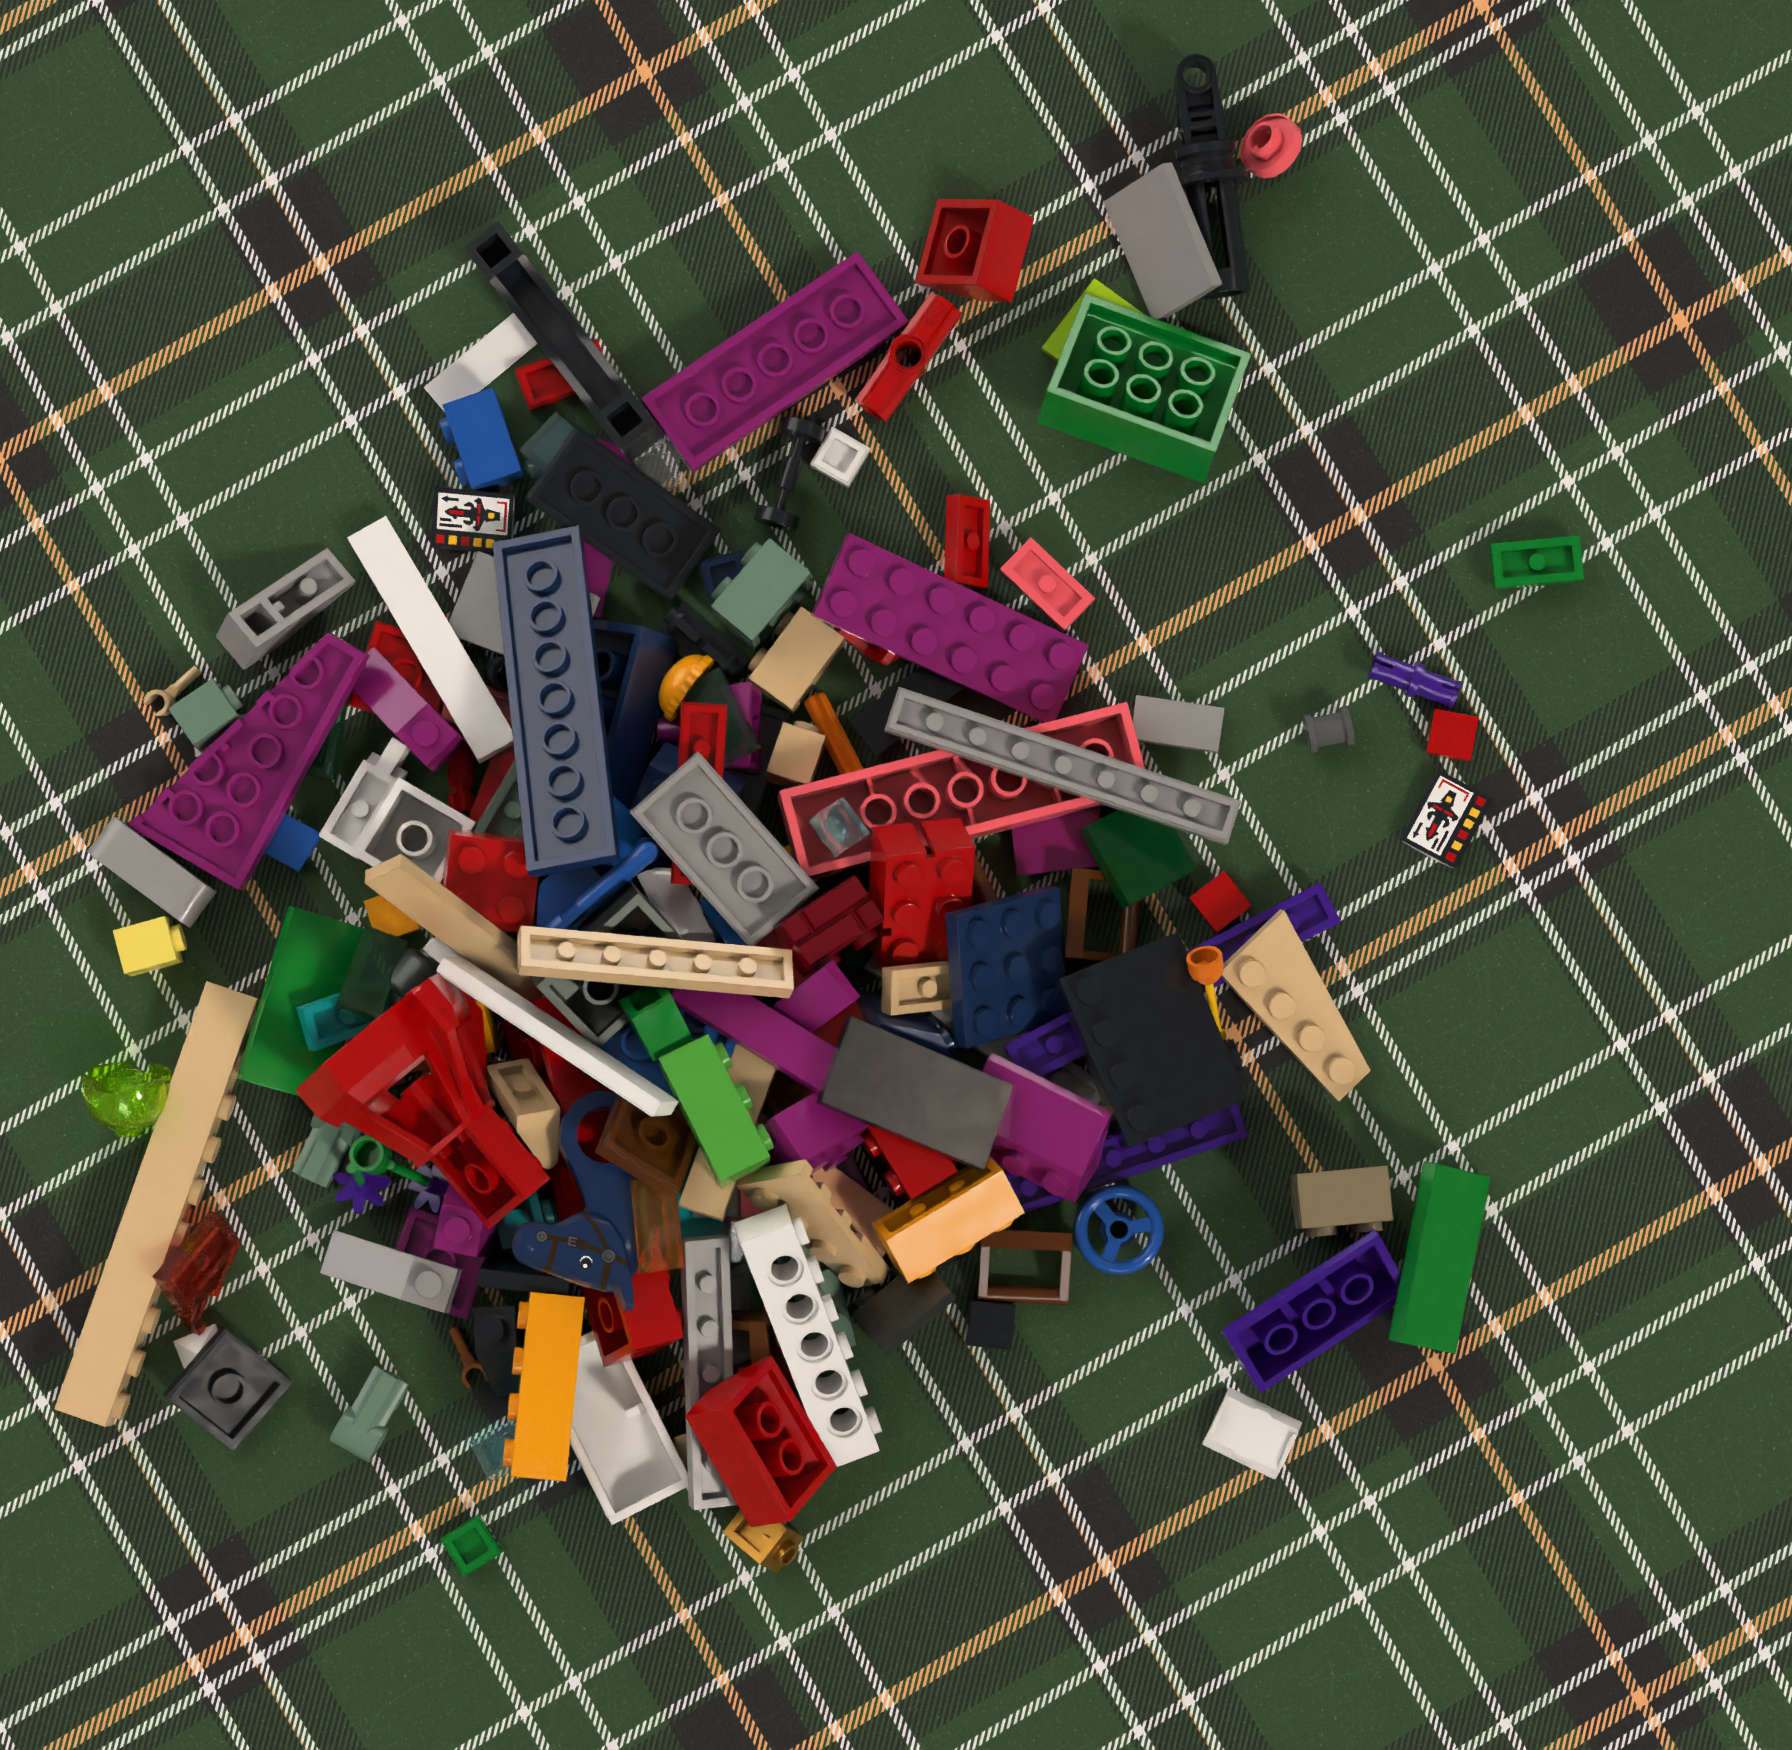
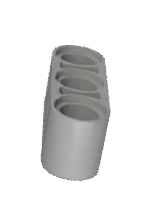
M113 816L87 851L92 857L189 928L217 893L212 887L115 816Z

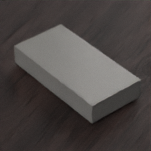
M1136 695L1132 721L1138 742L1218 753L1224 708Z

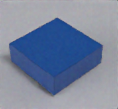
M285 814L265 854L302 873L321 839L319 837L320 832Z

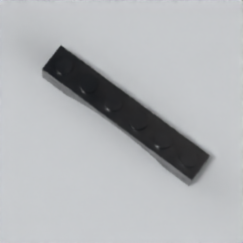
M499 221L495 222L463 247L630 463L665 436L660 427Z

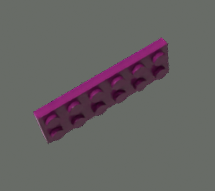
M857 251L643 396L641 404L663 431L667 440L693 474L904 330L909 320Z
M850 533L846 534L810 615L1041 723L1056 720L1089 646Z

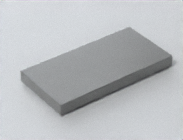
M698 751L630 811L631 815L748 946H755L819 889Z

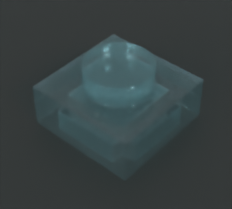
M844 797L821 810L809 820V823L818 833L820 840L830 849L835 858L870 834Z

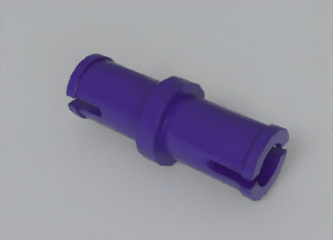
M1378 651L1370 665L1372 670H1369L1367 676L1368 679H1374L1404 690L1405 696L1413 698L1416 694L1446 705L1448 708L1453 707L1459 694L1456 690H1459L1461 687V681L1425 670V665L1415 662L1414 665L1383 655Z

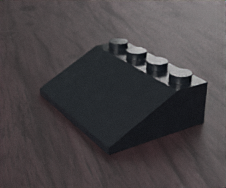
M1179 932L1060 978L1053 983L1104 1108L1113 1112L1110 1122L1122 1150L1146 1142L1247 1099L1201 985L1198 981L1193 980L1188 972L1187 952Z

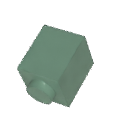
M212 678L168 709L191 743L201 751L220 737L237 719H242L237 710L243 704L229 684L221 688Z

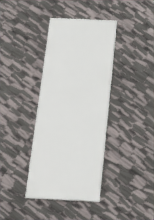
M512 313L424 386V389L444 411L442 404L480 392L538 343L517 316Z

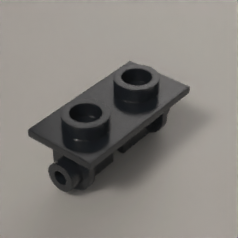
M686 601L678 609L673 608L663 620L665 623L657 631L678 640L675 652L682 658L699 654L702 656L708 655L714 659V664L705 679L715 688L728 686L751 661Z

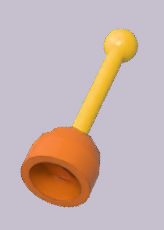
M1201 946L1187 954L1188 972L1193 980L1205 985L1208 1005L1224 1041L1227 1039V1033L1221 1028L1213 984L1223 974V956L1221 950L1217 947Z

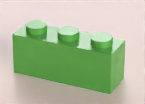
M709 1034L658 1058L659 1068L675 1099L679 1101L678 1105L720 1188L770 1164L768 1151L774 1148L771 1138L762 1123L757 1126L754 1125L747 1111L753 1108L752 1101L742 1083L734 1086L727 1072V1069L733 1067L721 1042L714 1045Z

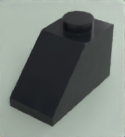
M519 1305L473 1308L475 1354L496 1397L509 1396L510 1393H519L520 1375L512 1374L514 1348H523L525 1329H517Z

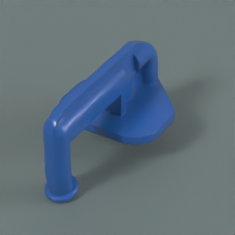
M651 837L639 839L634 846V850L602 877L592 866L550 874L539 886L536 927L575 930L649 863L656 861L660 856V846Z

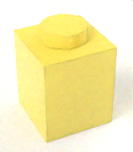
M163 916L113 930L123 972L126 975L136 976L184 962L181 951L187 950L185 935L181 925H174L173 919Z

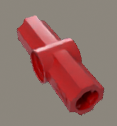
M930 292L901 335L892 341L889 352L855 399V403L874 418L887 423L916 380L926 372L928 363L959 321L962 313L942 296ZM906 348L916 350L921 356L920 361L912 367L900 365L896 356L901 350Z

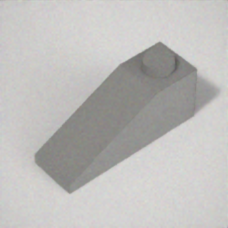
M326 548L229 612L216 638L242 669L245 670L278 648L352 587L355 580L332 552Z
M333 1230L320 1273L442 1313H450L463 1269Z

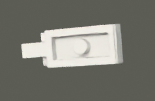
M392 737L381 756L372 752L367 761L363 759L319 833V837L359 859L353 855L355 849L398 777L405 780L408 774L401 766L407 758L410 749L402 741Z

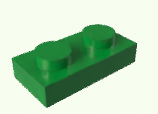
M1580 535L1493 543L1489 546L1493 590L1577 583L1584 580Z

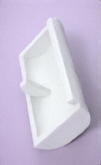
M593 1331L581 1336L570 1444L606 1517H608L611 1525L688 1487V1472L633 1361L630 1360L604 1367Z

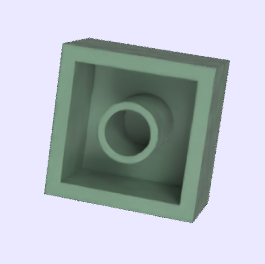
M770 538L763 546L756 542L741 559L740 563L743 565L740 573L734 580L727 576L711 595L714 599L711 607L715 619L755 653L771 636L786 613L791 612L813 586L811 572Z

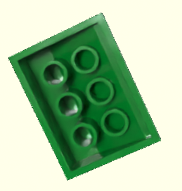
M1085 293L1047 388L1037 423L1204 484L1251 353Z

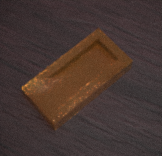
M641 1180L630 1181L639 1273L684 1268L678 1196L676 1195L670 1199Z

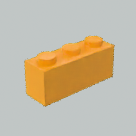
M989 1156L984 1170L978 1171L966 1166L872 1223V1226L894 1267L910 1283L915 1279H921L930 1275L938 1265L951 1257L968 1252L974 1247L976 1242L989 1234L1006 1229L1012 1224L1014 1219L1025 1212L1004 1171Z

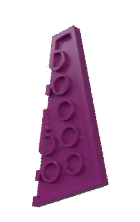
M327 633L289 669L290 673L271 691L267 690L256 701L257 704L242 719H237L189 765L188 771L171 787H166L156 797L157 800L142 815H137L127 826L237 890H245L371 655L336 635Z

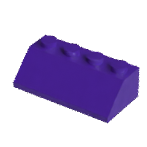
M1373 1230L1222 1329L1221 1335L1240 1367L1257 1390L1262 1393L1393 1307L1396 1303L1401 1274L1376 1230Z

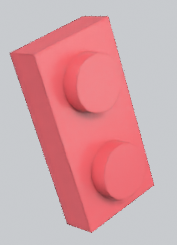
M1031 537L1000 568V572L1063 632L1095 601V597Z

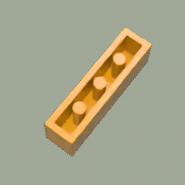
M530 1292L528 1302L519 1301L517 1329H525L523 1348H514L512 1374L520 1375L519 1393H510L507 1420L516 1422L514 1439H505L502 1466L511 1467L510 1477L566 1481L585 1297Z

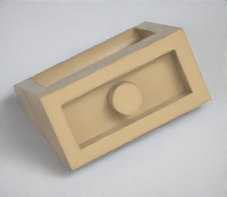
M528 1058L488 1065L489 1089L533 1155L539 1159L542 1167L545 1169L553 1168L558 1162L560 1106Z

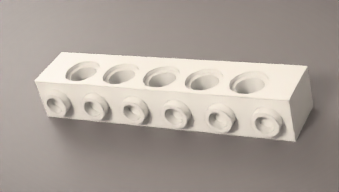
M784 1204L734 1223L740 1245L807 1416L836 1466L839 1467L879 1452L875 1434L882 1432V1428L874 1407L871 1406L865 1409L861 1397L868 1395L860 1370L850 1371L846 1361L854 1357L845 1331L836 1334L832 1322L838 1320L839 1316L830 1293L821 1296L817 1284L825 1280L815 1255L807 1258L802 1245L808 1244L810 1241L801 1217L792 1220L788 1207ZM781 1256L792 1257L785 1264L778 1265L773 1263ZM794 1295H807L799 1302H788ZM809 1333H821L813 1340L803 1339ZM826 1370L835 1371L829 1377H818L820 1373ZM839 1408H849V1410L843 1414H832Z

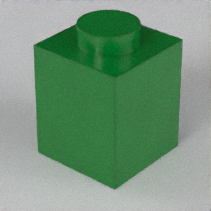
M644 986L619 1000L639 1042L653 1062L657 1061L659 1057L694 1040L673 997L666 988Z

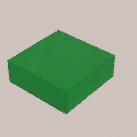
M480 1513L440 1538L463 1577L503 1552Z

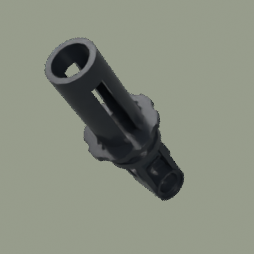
M1194 53L1187 55L1180 61L1174 77L1177 125L1180 142L1183 146L1174 151L1175 162L1180 163L1181 177H1179V181L1213 262L1214 256L1205 191L1216 190L1226 268L1217 269L1222 285L1199 298L1206 300L1233 297L1251 291L1237 193L1239 185L1251 180L1250 171L1235 169L1233 164L1234 157H1232L1236 153L1235 142L1225 141V117L1222 100L1219 96L1216 67L1209 57ZM1190 68L1201 69L1206 74L1207 82L1201 87H1191L1184 81L1183 73Z

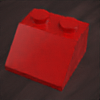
M937 199L915 283L978 301L1012 302L1034 218L1000 200Z

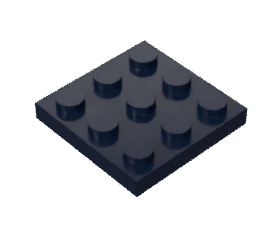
M1044 886L945 913L955 1046L963 1048L973 1047L1040 1027L1065 1014L1053 984L1058 979L1066 976L1060 888Z

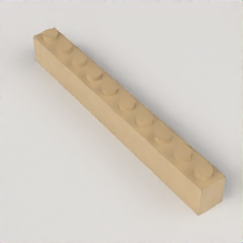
M208 981L205 983L54 1408L57 1411L103 1427L114 1425L116 1419L122 1420L127 1411L131 1395L125 1393L130 1377H137L143 1366L146 1352L140 1350L146 1333L153 1334L159 1321L161 1309L156 1308L161 1290L167 1292L172 1284L176 1272V1266L171 1265L176 1248L182 1249L188 1239L191 1223L186 1222L191 1205L198 1206L206 1187V1181L201 1179L206 1163L212 1164L217 1157L221 1145V1138L216 1137L222 1120H229L236 1103V1096L232 1095L231 1092L260 1002L258 998Z

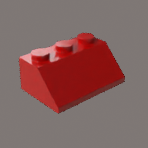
M766 1356L710 1388L685 1415L751 1527L790 1522L837 1467L773 1356Z

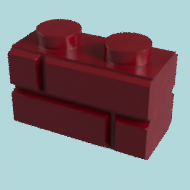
M853 875L779 923L773 931L783 948L792 950V961L804 976L814 968L816 971H819L832 960L835 964H838L842 961L838 953L851 944L858 951L879 936L874 929L884 921V917L873 900L868 897V893L861 882Z

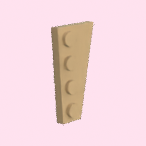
M1280 909L1224 963L1221 978L1326 1092L1339 1102L1371 1070L1286 912Z
M806 1159L762 1167L738 1180L736 1187L750 1198L751 1203L756 1208L768 1211L786 1204L792 1220L801 1217L810 1243L804 1246L809 1250L811 1256L815 1255L817 1260L823 1262L835 1272L843 1284L852 1288H861L862 1286L884 1283L890 1267L864 1234L851 1230L852 1218L845 1209H835L829 1201L832 1195L831 1191L824 1182L815 1183L810 1175L813 1168Z

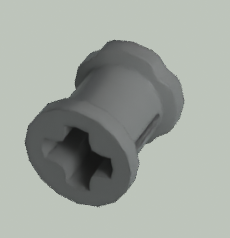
M1347 706L1340 707L1339 711L1333 714L1312 717L1310 714L1302 715L1305 739L1310 754L1317 753L1318 749L1324 746L1345 743L1347 746L1355 745L1353 724Z

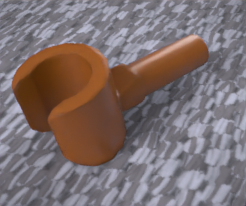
M456 1326L450 1329L449 1332L464 1365L461 1376L463 1384L467 1388L473 1389L472 1382L467 1376V1372L472 1368L480 1369L487 1382L488 1379L479 1360L475 1359L473 1352L470 1351L460 1327Z

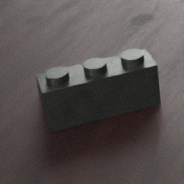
M631 881L627 882L575 929L578 931L684 940ZM530 976L535 986L588 1041L599 1048L629 1021L619 1000L644 987L640 985Z

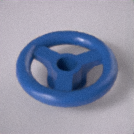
M1109 1185L1094 1191L1083 1201L1074 1221V1238L1081 1255L1094 1268L1108 1274L1124 1275L1144 1268L1157 1255L1164 1236L1162 1215L1155 1202L1143 1191L1129 1185ZM1113 1198L1131 1200L1145 1211L1147 1218L1133 1220L1126 1213L1113 1212L1105 1201ZM1093 1211L1102 1220L1100 1235L1106 1243L1102 1256L1094 1250L1088 1238L1087 1226ZM1115 1221H1122L1127 1227L1126 1235L1120 1239L1113 1237L1110 1233V1226ZM1150 1231L1149 1241L1140 1254L1126 1261H1115L1119 1248L1130 1244L1135 1234Z

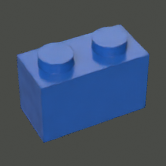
M493 387L442 404L446 417L439 419L447 444L456 443L460 459L453 461L462 486L470 484L472 490L489 491L525 478L502 408Z

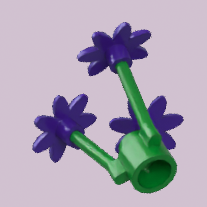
M367 1134L356 1139L351 1145L349 1151L350 1164L346 1167L348 1173L337 1172L333 1175L338 1183L346 1186L338 1192L335 1200L343 1202L353 1198V1209L356 1214L362 1212L366 1199L376 1206L383 1205V1199L377 1189L390 1186L392 1181L388 1177L375 1176L382 1174L386 1170L412 1180L407 1185V1188L414 1192H420L414 1203V1208L417 1209L423 1208L429 1202L432 1211L439 1213L442 1206V1197L445 1196L447 1184H449V1181L434 1164L432 1170L428 1165L424 1164L420 1168L417 1167V1172L393 1161L392 1149Z

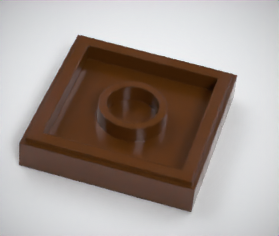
M617 1094L595 1153L672 1199L680 1192L697 1141L680 1107L676 1106L671 1115L651 1117Z

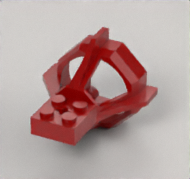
M440 973L429 977L422 984L410 990L400 1001L381 1014L325 1061L295 1090L320 1120L337 1128L344 1123H348L415 1163L413 1165L419 1168L431 1160L488 1230L551 1179L543 1170L539 1159L532 1153H529L513 1134L509 1123L499 1117L493 1110L496 1104L495 1100L491 1099L488 1087L483 1011L470 995L444 979ZM426 1059L432 1071L431 1074L426 1072L400 1094V1100L388 1091Z

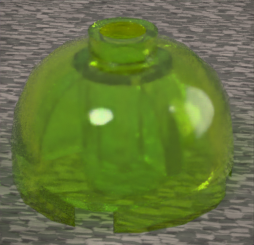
M115 1062L93 1066L88 1069V1076L84 1073L81 1074V1094L84 1107L92 1120L101 1127L115 1130V1136L124 1138L140 1136L143 1128L156 1124V1121L165 1109L172 1079L171 1069L167 1066L148 1062L149 1071L132 1069L134 1062Z

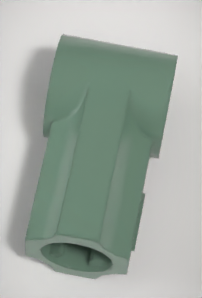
M314 1114L310 1124L312 1131L292 1172L313 1183L328 1188L348 1146L354 1143L361 1131L348 1123H344L337 1128L320 1120Z
M375 1365L353 1406L349 1405L341 1416L329 1441L368 1463L371 1462L389 1430L387 1424L398 1408L410 1383L394 1373Z

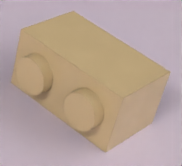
M802 606L795 615L790 611L786 613L774 630V633L779 636L769 650L762 647L747 667L752 672L748 677L749 682L760 688L762 693L791 714H794L845 645V638L821 620L810 616L811 613Z

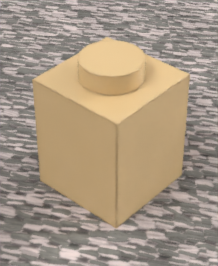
M794 721L793 725L783 722L766 771V781L786 789L813 782L825 748L826 736L819 734L820 729L807 722Z

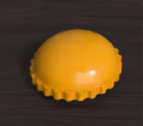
M699 654L686 656L676 662L666 673L659 689L658 700L660 708L664 712V717L670 722L680 714L681 702L685 696L696 692L714 664V659L710 656Z

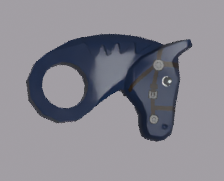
M597 1090L575 1100L561 1120L558 1147L580 1190L585 1210L553 1224L540 1222L523 1223L518 1227L512 1240V1252L518 1262L582 1287L609 1293L614 1292L623 1311L634 1310L633 1276L637 1272L652 1239L658 1216L660 1192L613 1163H600L591 1160L581 1150L577 1139L579 1123L592 1112H610L617 1095L615 1092Z

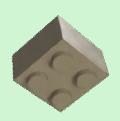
M1388 1166L1289 1175L1294 1228L1306 1229V1237L1337 1235V1226L1348 1224L1351 1226V1233L1372 1232L1373 1230L1382 1231V1221L1393 1220Z

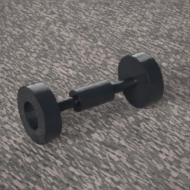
M783 417L780 432L795 438L791 456L785 457L777 485L781 490L776 507L758 505L754 516L755 521L779 530L796 532L800 518L784 511L789 492H794L802 466V461L799 460L803 443L805 441L821 444L826 431L824 427L795 417Z

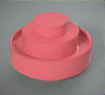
M1274 113L1262 117L1247 130L1241 141L1239 154L1242 164L1255 176L1264 179L1281 174L1295 161L1300 152L1302 144L1301 130L1286 115Z

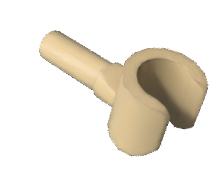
M193 666L167 689H156L148 692L144 697V705L151 704L161 695L164 698L165 705L155 716H168L171 714L168 708L176 703L175 698L202 673L196 666Z

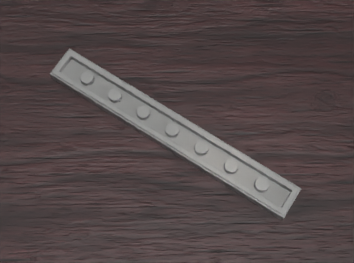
M901 687L897 689L884 732L1223 845H1227L1241 804L1240 800Z

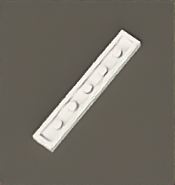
M384 516L347 537L479 764L514 745L510 725L387 517Z
M443 957L436 971L444 979L651 1117L667 1116L673 1113L679 1102L677 1099L465 958Z

